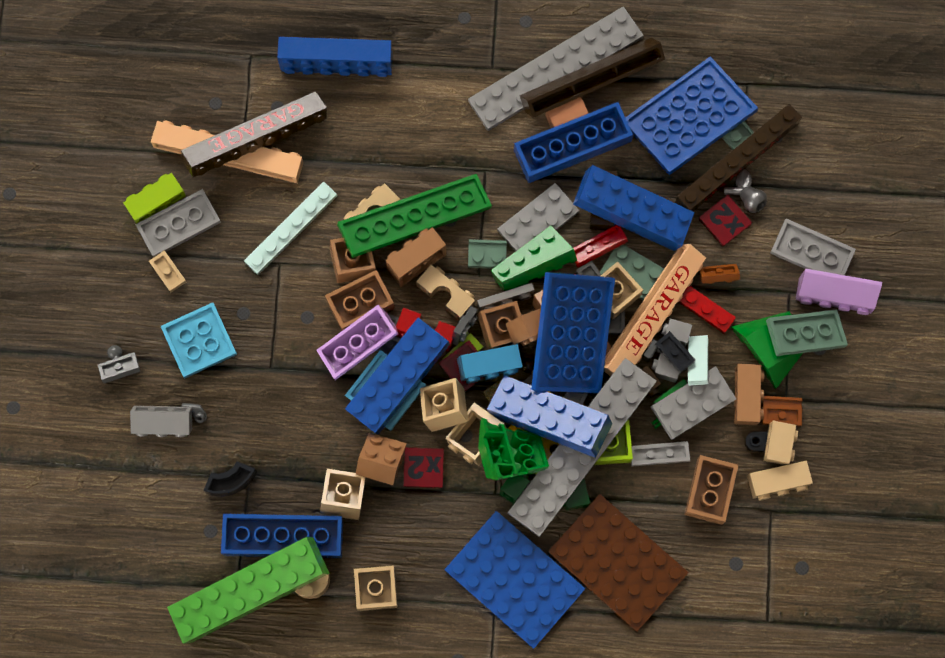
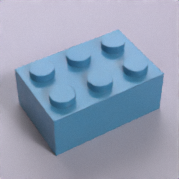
M518 344L460 355L457 358L461 381H466L467 384L478 382L481 377H485V380L499 377V374L502 373L505 376L514 375L522 368Z

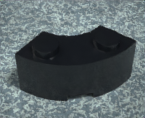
M236 462L233 468L225 473H211L203 491L208 495L216 497L234 495L245 489L253 481L257 471L255 468Z

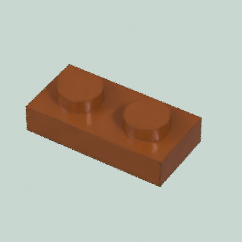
M737 264L702 267L699 271L702 283L713 284L715 282L740 280Z

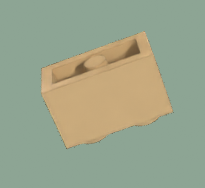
M778 421L770 422L763 461L788 465L790 461L794 460L795 450L792 449L793 442H796L798 438L796 425Z

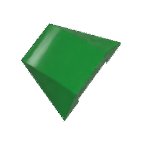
M789 311L731 327L740 341L746 344L765 371V376L775 390L803 354L776 356L766 320L771 317L792 315Z
M481 418L478 449L486 478L501 480L548 469L549 464L540 436L519 429L513 431L505 428L504 424L499 423L497 426L488 423V419Z

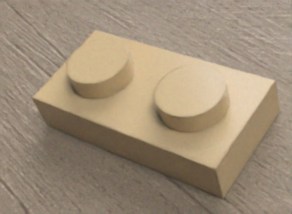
M165 250L149 260L170 292L186 283V280Z

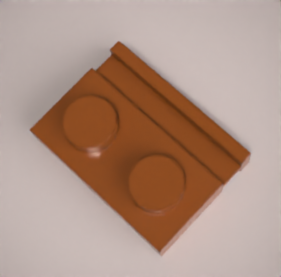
M764 396L762 425H770V422L778 421L793 424L796 427L802 426V398Z

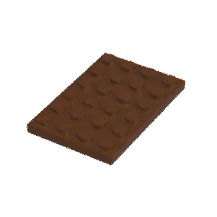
M601 494L597 496L548 551L555 560L636 632L689 573Z

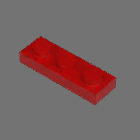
M616 225L574 247L578 260L575 262L577 268L627 243L628 239L621 227Z
M691 286L685 289L682 299L678 302L723 334H725L736 318Z

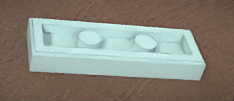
M708 335L689 336L688 352L696 360L688 367V385L708 384Z

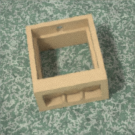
M474 402L467 411L468 422L456 425L445 439L449 443L448 448L454 453L460 452L468 463L473 464L474 462L479 466L482 463L479 451L474 455L457 442L476 418L480 420L481 418L488 419V423L497 426L499 423H504Z

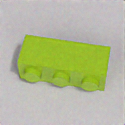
M170 173L162 175L154 184L146 185L138 194L130 195L123 203L137 224L186 197L174 175Z

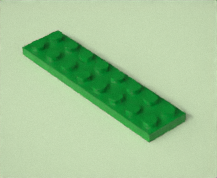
M477 174L339 221L337 226L353 258L418 235L424 229L429 230L432 227L435 229L489 210L492 205Z

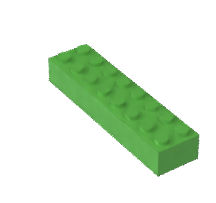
M305 537L167 608L182 643H192L330 573L314 538Z

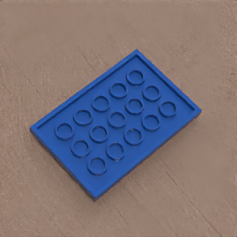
M710 56L625 118L633 135L662 168L671 175L758 111V107Z
M545 272L532 390L581 393L600 392L602 389L615 278Z
M497 511L444 569L533 649L585 590L579 582Z

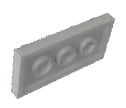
M554 183L501 225L497 231L516 252L550 225L557 231L579 213V209L573 205L566 194Z
M201 189L135 225L154 258L164 250L165 252L218 225L221 221L204 190Z
M785 219L770 254L804 269L845 275L856 249L789 219Z
M715 366L708 371V384L690 386L686 384L652 405L651 409L672 440L736 400V397Z

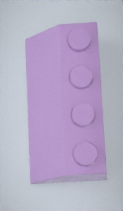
M805 268L799 277L796 300L806 305L815 303L823 308H831L832 306L838 307L840 311L854 310L858 314L868 315L876 307L882 282Z
M377 305L316 351L332 377L336 380L398 335L397 328L387 312Z

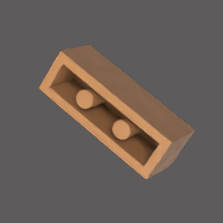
M737 364L735 367L736 400L734 405V424L758 425L760 420H763L764 410L760 407L761 401L764 399V390L761 389V382L764 381V371H761V365Z

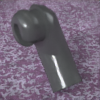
M182 403V407H192V415L197 423H203L207 419V414L201 405Z

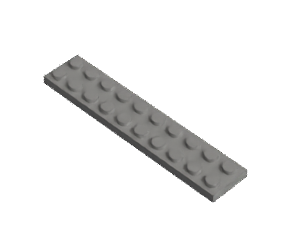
M623 6L468 98V102L487 131L524 110L519 95L620 52L641 40L644 35Z
M625 358L588 406L607 414L613 423L597 457L594 458L559 444L548 459V469L537 473L508 511V514L540 537L655 385L656 380Z

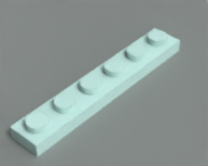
M323 182L244 260L245 264L259 275L337 197V193Z

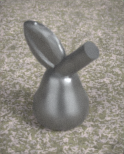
M744 169L736 178L737 187H724V195H740L746 210L756 213L766 205L767 196L762 190L750 187L752 178L750 173Z

